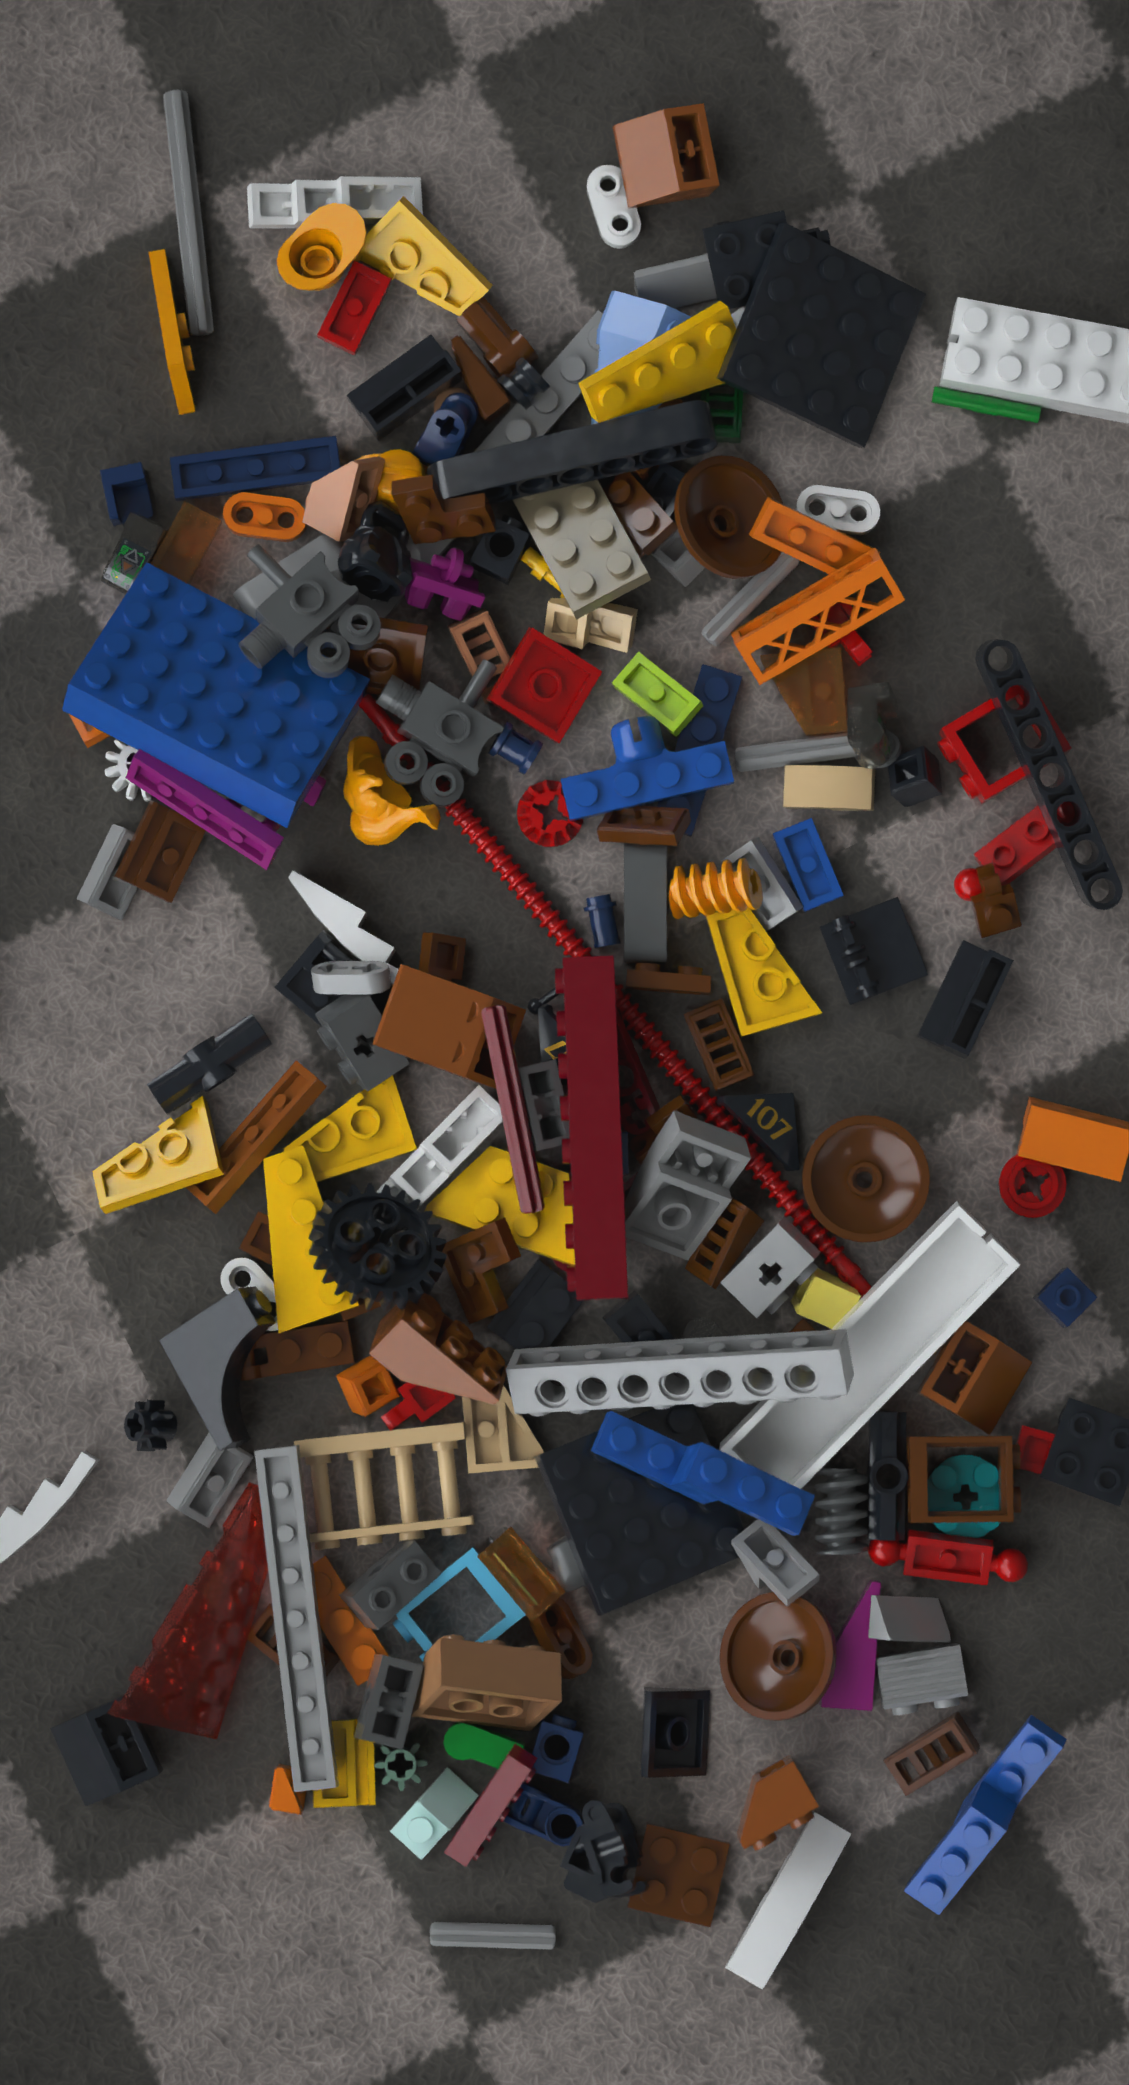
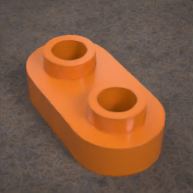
M241 492L231 496L223 509V517L228 529L242 537L291 542L301 537L307 527V524L302 522L305 512L303 506L291 498ZM242 509H249L253 513L252 519L247 523H242L237 519V514ZM284 514L294 517V524L289 528H283L278 524L279 518Z

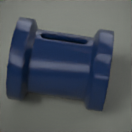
M507 721L503 726L502 733L495 738L488 754L492 756L500 755L519 767L518 772L524 775L541 750L543 743L538 740L535 742L529 740L513 730V724Z

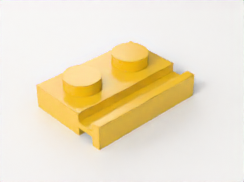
M358 1719L331 1720L339 1786L336 1788L312 1790L313 1807L376 1805L374 1743L354 1738Z

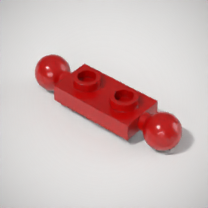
M1069 801L1062 803L1057 809V818L1063 825L1070 823L1075 817V808ZM1036 806L975 852L974 857L980 866L993 863L995 874L998 873L1001 886L1011 883L1056 849L1057 846L1039 806ZM975 868L961 870L954 879V890L965 901H971L970 897L982 893Z
M908 1530L907 1544L900 1543L899 1540H870L868 1554L875 1564L888 1567L895 1564L898 1560H903V1575L988 1586L990 1571L996 1572L1003 1581L1011 1583L1021 1580L1028 1571L1027 1558L1021 1551L1010 1548L1001 1551L998 1555H992L993 1540Z

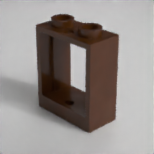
M1010 1435L907 1436L908 1522H1014V1513L1021 1512L1020 1487H1013V1470H1020V1445L1012 1444V1436ZM998 1446L999 1510L928 1511L927 1447Z

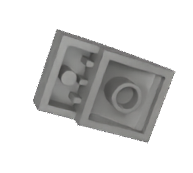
M674 1110L649 1149L624 1203L626 1237L689 1260L731 1202L732 1198L729 1188L751 1159L745 1138Z

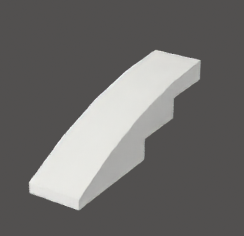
M340 176L337 180H295L292 184L251 183L247 187L249 228H298L315 210L331 203L346 204L356 209L363 218L365 225L377 224L403 196L423 215L421 177Z
M292 870L288 878L316 918L358 960L387 963L390 970L391 985L393 986L399 969L390 965L389 961L396 950L393 946L361 929L367 913Z
M478 1085L420 1144L376 1193H381L385 1184L389 1185L390 1193L395 1197L400 1191L405 1190V1202L411 1203L416 1199L421 1200L417 1209L419 1210L503 1122L499 1103Z
M82 1451L61 1485L46 1478L24 1512L12 1505L7 1506L0 1517V1564L11 1558L53 1520L77 1493L99 1462L98 1458L86 1451Z
M816 1812L813 1813L815 1817L807 1822L792 1852L785 1859L774 1882L761 1900L725 1967L760 1989L765 1987L851 1836V1833Z

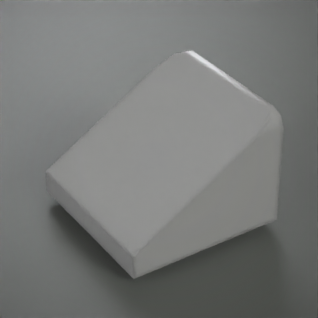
M678 529L659 546L654 555L651 553L685 587L705 568L688 551Z

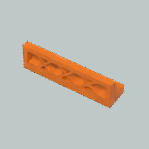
M875 547L733 630L731 635L735 646L758 684L761 685L905 601V598ZM880 577L884 579L892 595L878 603L862 600L866 586ZM857 592L856 598L849 597L851 594ZM842 602L853 605L850 619L846 622L837 624L826 621L829 608L834 604ZM860 607L867 608L863 612L859 613ZM821 613L819 619L812 618L817 614ZM802 623L817 627L813 641L805 646L790 643L793 628ZM824 628L830 630L822 635ZM784 634L783 641L776 639ZM764 645L781 648L777 662L762 671L751 654ZM787 650L794 651L793 653L786 656Z

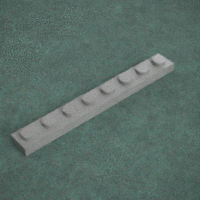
M299 1445L255 1450L294 1792L336 1788L339 1786L300 1448Z

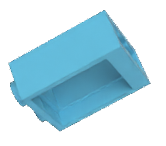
M474 1546L444 1569L441 1575L396 1614L398 1619L393 1622V1625L408 1643L415 1639L425 1651L419 1656L422 1662L425 1653L434 1643L409 1612L465 1567L470 1570L505 1614L503 1619L474 1642L482 1643L488 1640H495L527 1613Z

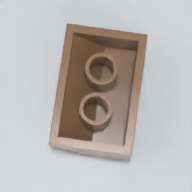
M461 1635L440 1637L425 1653L422 1664L424 1667L411 1716L531 1731L562 1701L561 1653L549 1652L544 1647L537 1645L519 1648L506 1646L503 1641L488 1640L481 1643L466 1641V1638Z

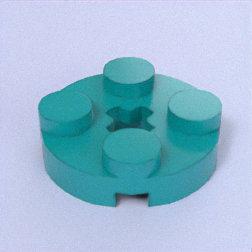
M974 1455L951 1456L936 1466L927 1478L928 1511L964 1510L961 1503L954 1502L953 1495L961 1491V1485H969L970 1492L977 1493V1501H972L970 1509L966 1510H999L998 1469L980 1457ZM1000 1522L933 1524L945 1534L980 1538L998 1527Z

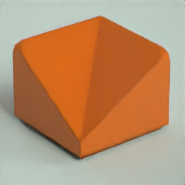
M372 1356L360 1360L336 1375L350 1409L353 1413L364 1417L399 1397L389 1370Z
M279 1764L274 1770L269 1807L275 1811L302 1814L306 1791L294 1792L291 1766Z

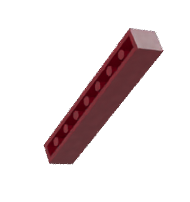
M614 955L563 958V968L555 969L556 994H564L565 1011H556L557 1036H566V1053H558L559 1079L568 1080V1095L560 1096L561 1121H569L570 1138H562L563 1164H571L572 1181H563L564 1206H573V1223L565 1224L566 1249H574L575 1266H567L568 1292H576L577 1301L628 1299Z

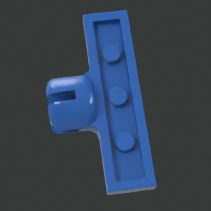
M637 717L641 741L634 742L629 719L615 724L611 730V738L616 755L615 764L609 768L560 779L570 822L734 784L725 741L678 752H669L664 745L659 721L655 717Z

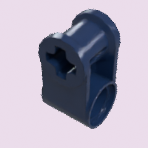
M453 393L444 400L440 409L436 410L430 418L426 429L413 450L412 454L418 457L421 463L429 467L437 461L463 455L467 439L479 414L478 406L474 399L464 393Z
M523 1781L520 1786L523 1788V1791L515 1803L512 1801L509 1807L510 1811L503 1821L532 1835L535 1834L555 1845L568 1846L573 1835L568 1837L559 1836L553 1829V1819L559 1814H568L574 1818L576 1827L584 1825L580 1811L552 1797L548 1792ZM530 1798L531 1802L525 1812V1815L522 1816L521 1812L526 1804L527 1799Z

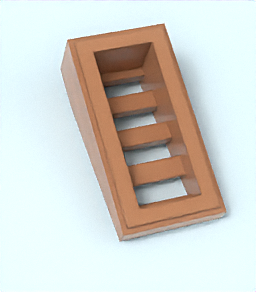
M485 608L464 617L463 621H456L447 626L472 677L483 659L488 661L498 655L502 662L495 665L497 670L493 676L503 672L510 657ZM484 625L485 632L467 641L464 640L462 634ZM489 640L492 641L494 647L472 657L469 650ZM494 685L489 688L486 686L481 695L485 704L490 703L486 699Z

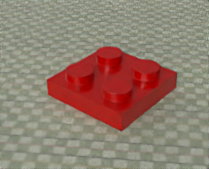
M529 627L486 700L553 742L560 743L602 671L538 630Z

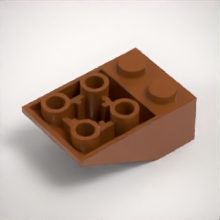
M400 964L372 1045L496 1089L481 1014L482 1009L493 1005H504L506 1007L513 1045L515 1044L526 1009Z
M423 1293L419 1303L415 1304L409 1299L403 1310H400L395 1305L380 1320L369 1352L373 1358L401 1381L494 1405L500 1400L507 1374L505 1361L495 1349L491 1347L485 1348L473 1338L471 1330L459 1320L453 1321L441 1311L439 1303L432 1296Z

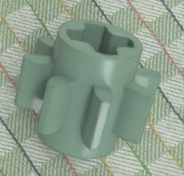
M415 1743L411 1748L403 1746V1749L393 1748L392 1750L388 1746L381 1745L382 1752L387 1755L386 1760L375 1762L374 1767L378 1769L385 1768L387 1774L382 1780L383 1785L393 1779L398 1781L399 1790L403 1791L406 1780L411 1778L416 1783L421 1782L420 1775L415 1772L416 1767L426 1766L428 1760L417 1759L415 1753L420 1747L419 1743ZM397 1753H404L405 1760L413 1762V1766L407 1767L404 1775H399L396 1767L389 1766V1762L395 1760Z

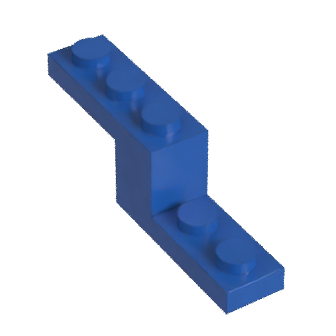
M613 1411L606 1413L591 1449L592 1452L699 1503L707 1504L719 1500L793 1536L800 1534L815 1497L813 1494L703 1442L685 1446Z
M1030 1715L966 1796L952 1827L909 1880L904 1892L937 1915H940L1007 1831L1017 1805L1062 1750L1066 1738L1033 1715Z

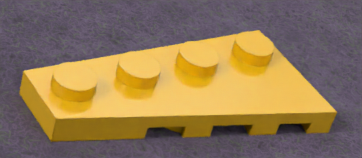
M722 301L713 304L580 381L578 384L591 417L600 423L724 384L725 382L717 379V376L736 331L728 306Z
M304 1145L264 1158L278 1333H282L357 1307L359 1303L357 1300L353 1305L349 1304L351 1293L347 1291L336 1296L334 1293L338 1284L335 1281L326 1284L322 1282L327 1270H314L313 1268L318 1256L309 1254L313 1241L308 1239L316 1214L318 1211H321L324 1202Z

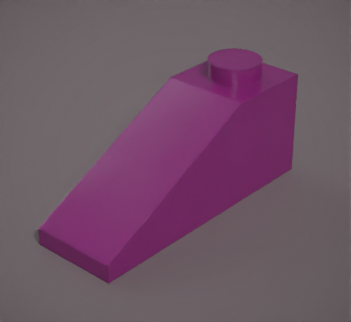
M870 1580L835 1639L837 1648L835 1673L827 1692L819 1701L821 1707L872 1711L877 1639L868 1638L871 1595H880V1581Z

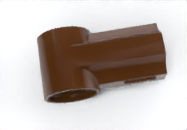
M484 297L471 304L457 318L459 326L484 354L483 359L498 378L503 374H510L515 369V362L521 356L530 365L539 358L523 335L516 329L512 331Z

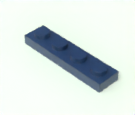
M336 436L170 457L176 501L312 484L340 468Z
M702 664L693 695L704 706L680 733L674 752L722 741L742 676ZM706 790L661 800L658 802L657 807L689 809L691 822L684 835L692 837Z

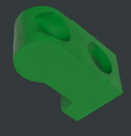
M455 1722L449 1727L443 1742L446 1752L452 1758L462 1761L471 1758L497 1769L514 1744L523 1749L525 1746L524 1742L480 1725Z

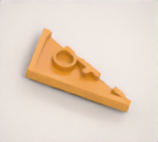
M165 249L150 251L148 253L167 367L179 415L196 412L188 371L195 370L191 346H183L182 342L183 338H189L185 312L177 314Z

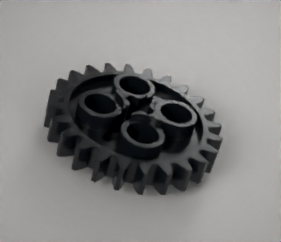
M372 1183L367 1184L364 1193H361L354 1184L351 1185L347 1195L338 1190L333 1201L327 1199L321 1211H318L308 1237V1239L313 1241L309 1254L318 1256L313 1268L314 1270H327L322 1282L326 1284L335 1281L338 1284L334 1293L336 1296L345 1291L351 1293L349 1298V1304L351 1305L356 1303L360 1297L365 1299L366 1310H370L374 1302H380L383 1311L388 1312L392 1301L395 1302L400 1310H403L409 1299L417 1304L423 1293L429 1295L443 1272L442 1266L447 1255L442 1253L447 1242L445 1239L437 1238L442 1226L441 1224H428L433 1212L430 1210L420 1213L417 1209L421 1200L416 1199L411 1203L405 1202V1190L400 1191L395 1197L391 1195L390 1187L385 1184L381 1193H376ZM344 1238L351 1240L353 1243L346 1241ZM370 1270L376 1271L380 1275L372 1273Z

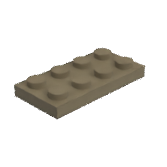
M598 480L513 499L517 510L576 620L651 580Z

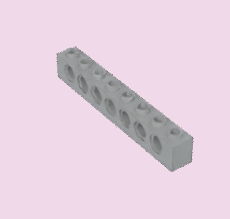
M846 1329L515 1349L506 1368L514 1413H529L531 1416H544L551 1412L570 1411L573 1414H584L598 1409H611L616 1412H623L633 1407L650 1406L655 1409H667L674 1405L685 1404L707 1407L720 1402H736L737 1404L746 1405L758 1400L777 1399L780 1402H792L806 1397L832 1400L842 1395H848L854 1376ZM798 1365L808 1366L813 1371H804ZM756 1368H764L771 1374L761 1373ZM714 1370L724 1371L729 1376H721ZM673 1373H681L687 1379L678 1378ZM632 1375H638L645 1379V1381L636 1380ZM591 1377L602 1380L604 1384L593 1381ZM550 1380H556L560 1382L563 1386H557L553 1384Z

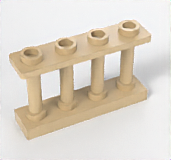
M464 1422L294 1441V1446L299 1445L300 1456L305 1457L306 1465L311 1467L317 1532L310 1533V1542H314L315 1550L339 1548L340 1539L357 1538V1545L383 1543L382 1535L399 1533L400 1541L425 1538L424 1530L441 1528L442 1536L466 1534V1525L475 1524L474 1515L461 1516L454 1449H458L457 1440L465 1439ZM432 1443V1450L437 1451L444 1518L419 1521L412 1454L416 1453L415 1445ZM390 1448V1456H395L402 1523L376 1525L369 1458H374V1449ZM347 1452L348 1461L353 1460L360 1527L334 1530L327 1463H331V1454Z

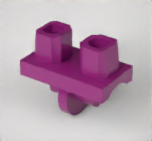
M453 547L445 557L434 554L431 564L410 558L413 579L406 586L404 596L407 603L411 606L427 609L435 593L444 596L440 605L442 614L449 618L463 621L472 605L481 608L485 595L478 590V579L471 577L474 567L463 563L464 553L461 549Z

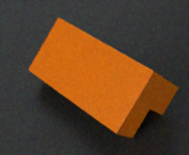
M1029 1096L1023 1119L1024 1126L1017 1149L1018 1156L1121 1182L1129 1154L1128 1121Z

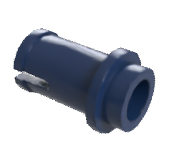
M611 894L586 898L587 907L583 909L584 912L588 911L595 943L594 948L620 944L621 941L618 936L613 906L617 904L616 901L612 902Z

